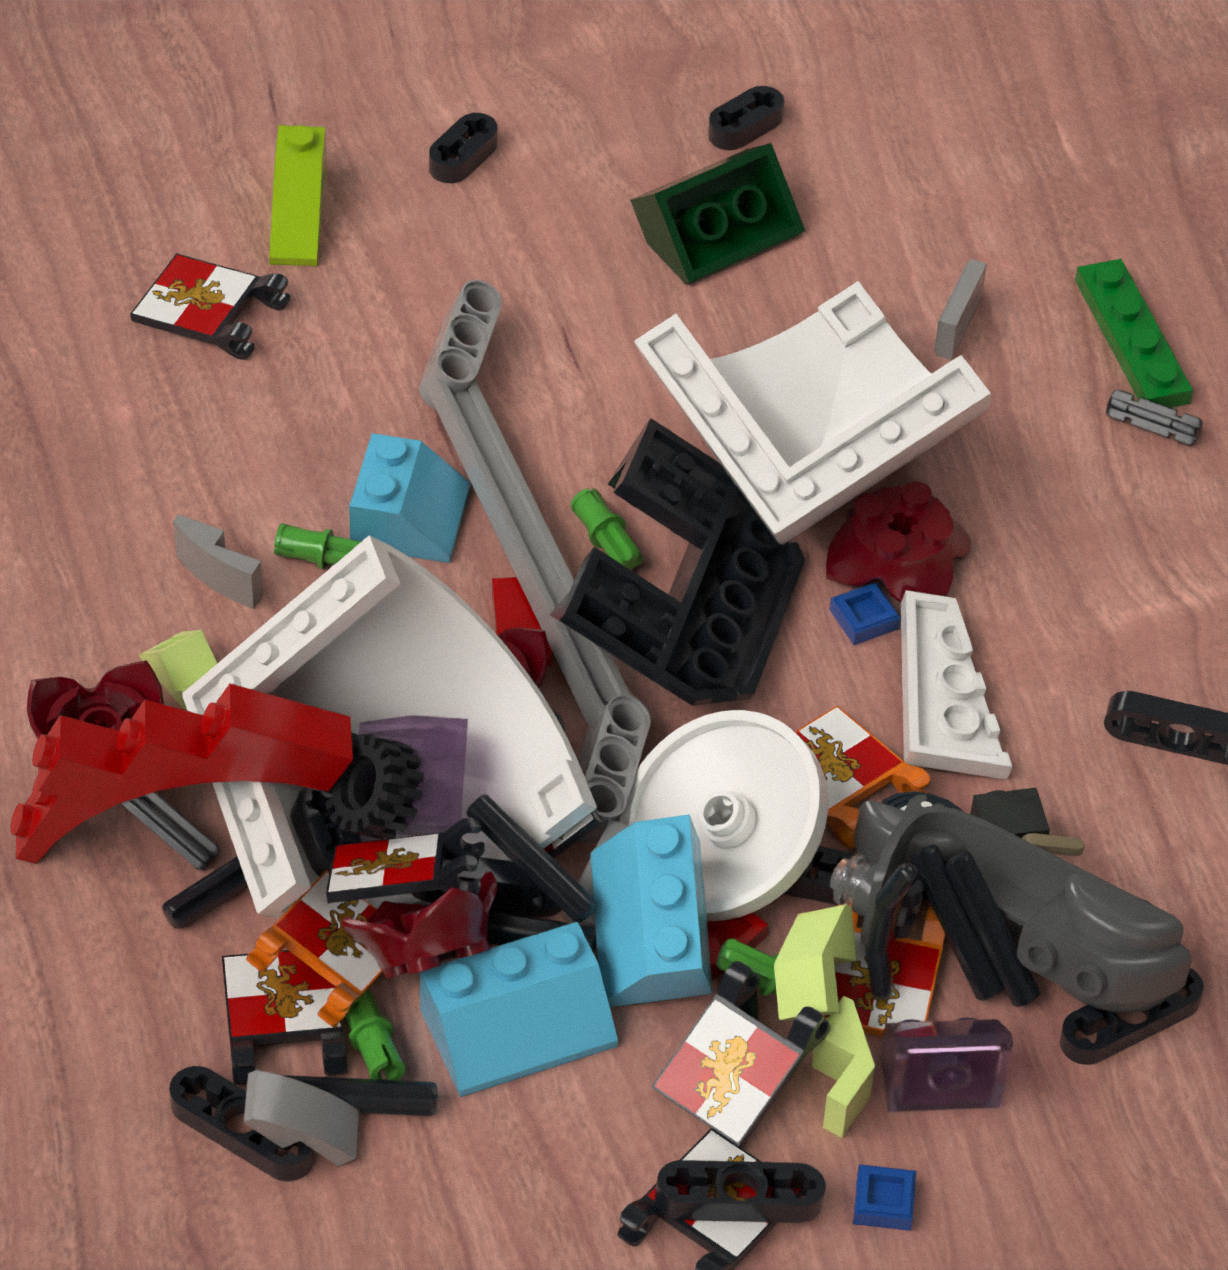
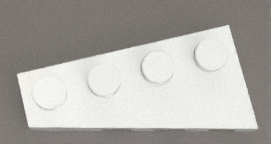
M906 590L901 601L904 762L914 766L1007 780L1013 766L1008 752H1002L998 740L1000 728L995 714L989 713L984 698L986 686L981 672L976 673L971 659L973 648L956 598Z

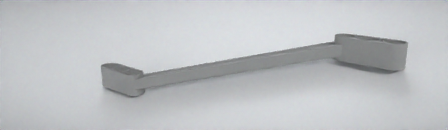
M470 280L464 284L444 316L419 384V393L427 405L437 410L540 627L546 632L552 652L589 726L578 762L596 803V810L602 823L577 842L592 844L600 840L609 820L616 821L627 805L650 727L651 716L643 702L631 696L611 654L550 616V613L569 593L574 579L475 380L501 310L502 299L500 293L489 283L481 280Z

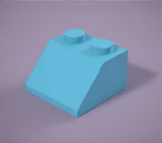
M372 433L349 505L350 539L362 542L370 535L392 546L408 557L450 563L469 497L471 483L422 441Z

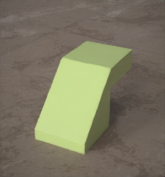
M202 630L182 631L139 654L142 661H148L159 682L184 710L187 709L182 693L217 664Z
M841 905L797 915L774 962L779 1020L795 1021L799 1012L806 1006L813 1007L823 1016L839 1013L834 965L857 961L851 905Z
M845 996L838 1003L839 1013L830 1014L827 1018L831 1028L825 1039L814 1048L811 1066L837 1080L826 1098L822 1128L843 1138L869 1101L875 1064L854 1001Z

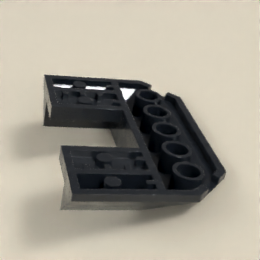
M650 418L611 477L608 485L614 488V494L627 501L631 506L639 509L670 529L674 534L689 542L669 593H665L601 550L593 547L584 558L569 593L550 613V616L692 706L750 699L756 692L804 565L805 557L797 542L789 543L788 541L782 545L777 542L719 462Z

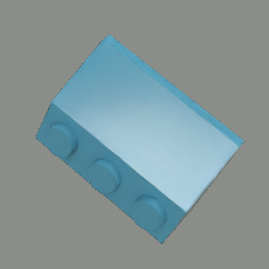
M690 814L634 822L590 852L593 896L597 903L594 911L598 964L609 1006L617 1007L713 994L701 844Z
M578 922L500 945L478 954L455 959L438 967L420 972V1011L460 1097L618 1047V1037L600 967Z

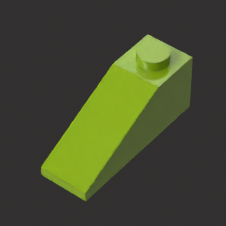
M278 125L274 163L270 265L317 266L327 170L325 127Z

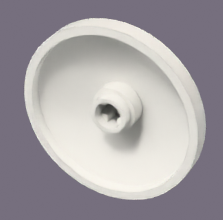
M746 710L716 712L692 720L679 727L664 738L647 755L636 771L627 805L620 815V823L630 826L638 821L690 814L701 844L707 921L730 920L753 913L776 900L799 879L808 867L819 847L828 815L827 785L821 765L813 751L790 727L781 721L765 714Z

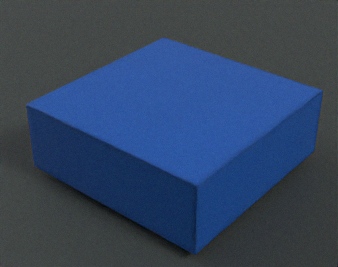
M876 582L831 598L829 610L853 645L899 629L901 617Z
M859 1164L853 1224L911 1231L916 1171Z

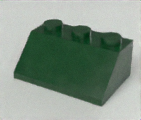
M772 143L743 150L630 200L647 244L685 284L805 231Z

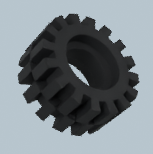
M360 734L358 739L352 738V762L329 792L325 791V793L332 794V798L325 801L327 810L334 812L330 816L332 822L340 825L339 829L381 840L396 837V830L403 832L409 826L405 817L414 818L418 812V809L412 806L414 799L422 801L423 791L416 789L417 783L424 782V772L415 770L422 764L419 756L412 755L415 750L408 745H404V743L375 735Z

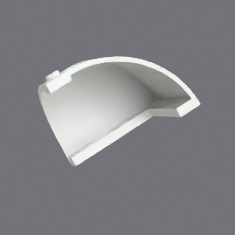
M859 281L820 305L818 312L799 324L757 345L722 357L709 359L677 314L634 341L639 353L781 545L787 543L985 413L991 403L990 391L962 355L931 374L887 323L886 317Z
M370 535L182 693L187 711L204 715L207 706L211 702L216 703L229 683L350 716L351 732L357 735H375L404 743V745L413 748L415 751L412 755L419 756L422 763L415 770L424 772V782L417 783L416 787L417 790L423 791L422 801L414 799L412 806L418 809V812L414 818L405 817L409 826L403 832L396 830V837L394 838L445 832L458 821L468 818L466 814L467 809L478 797L485 794L491 797L544 849L597 808L580 764L558 719L538 687L509 648L490 626L440 579L407 555ZM254 781L212 783L257 914L279 919L320 877L312 869L290 818L292 806L299 792L304 787L285 783ZM325 813L321 814L322 817H323V820H324L325 817H326V814H325ZM482 831L476 834L467 833L462 836L463 840L470 844L484 842L485 851L481 857L512 861ZM359 835L362 842L381 840ZM330 847V849H329V851H328L329 854L333 853V850H332L331 847ZM411 893L365 899L375 908H378L383 901L424 906L432 904L418 900Z

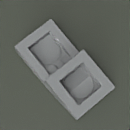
M178 514L173 521L175 550L178 559L195 577L213 590L237 603L254 609L263 596L261 561L226 549L224 530Z
M261 1070L248 1073L244 1112L245 1124L281 1148L301 1141L337 1166L356 1159L359 1122L358 1109L324 1090L293 1078Z

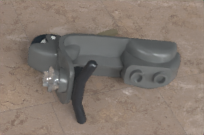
M914 791L896 793L883 799L881 803L866 801L860 806L854 833V844L857 854L850 860L845 858L839 862L831 876L830 887L834 889L833 899L835 903L839 905L851 904L852 910L864 917L860 942L866 945L870 988L873 996L878 1000H886L893 993L888 948L896 938H907L913 934L917 918L916 913L919 912L921 900L929 901L923 889L924 885L918 879V871L911 864V855L929 845L939 847L945 862L953 856L964 852L972 854L1013 938L1019 941L1017 958L1020 963L1037 974L1057 983L1069 995L1080 1002L1101 1010L1116 1013H1134L1146 1011L1162 1004L1168 996L1183 989L1191 966V954L1188 949L1181 945L1183 936L1182 923L1174 915L1154 906L1147 900L1138 898L1053 855H1081L1085 847V843L1081 839L1029 833L1020 838L992 823L965 813L949 800L930 793Z

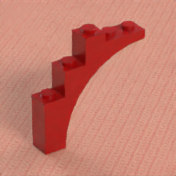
M229 683L216 703L211 702L207 706L204 715L145 699L134 716L123 721L119 731L60 715L47 735L41 734L35 744L32 763L33 766L38 767V776L35 779L32 794L25 804L19 803L16 806L12 815L10 832L11 835L16 836V859L36 864L57 840L83 821L119 803L161 790L199 783L254 781L292 784L329 792L353 760L351 717Z

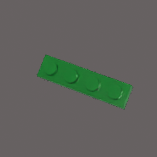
M1122 259L1077 267L1075 282L1138 401L1142 397L1170 408L1190 404L1193 389Z

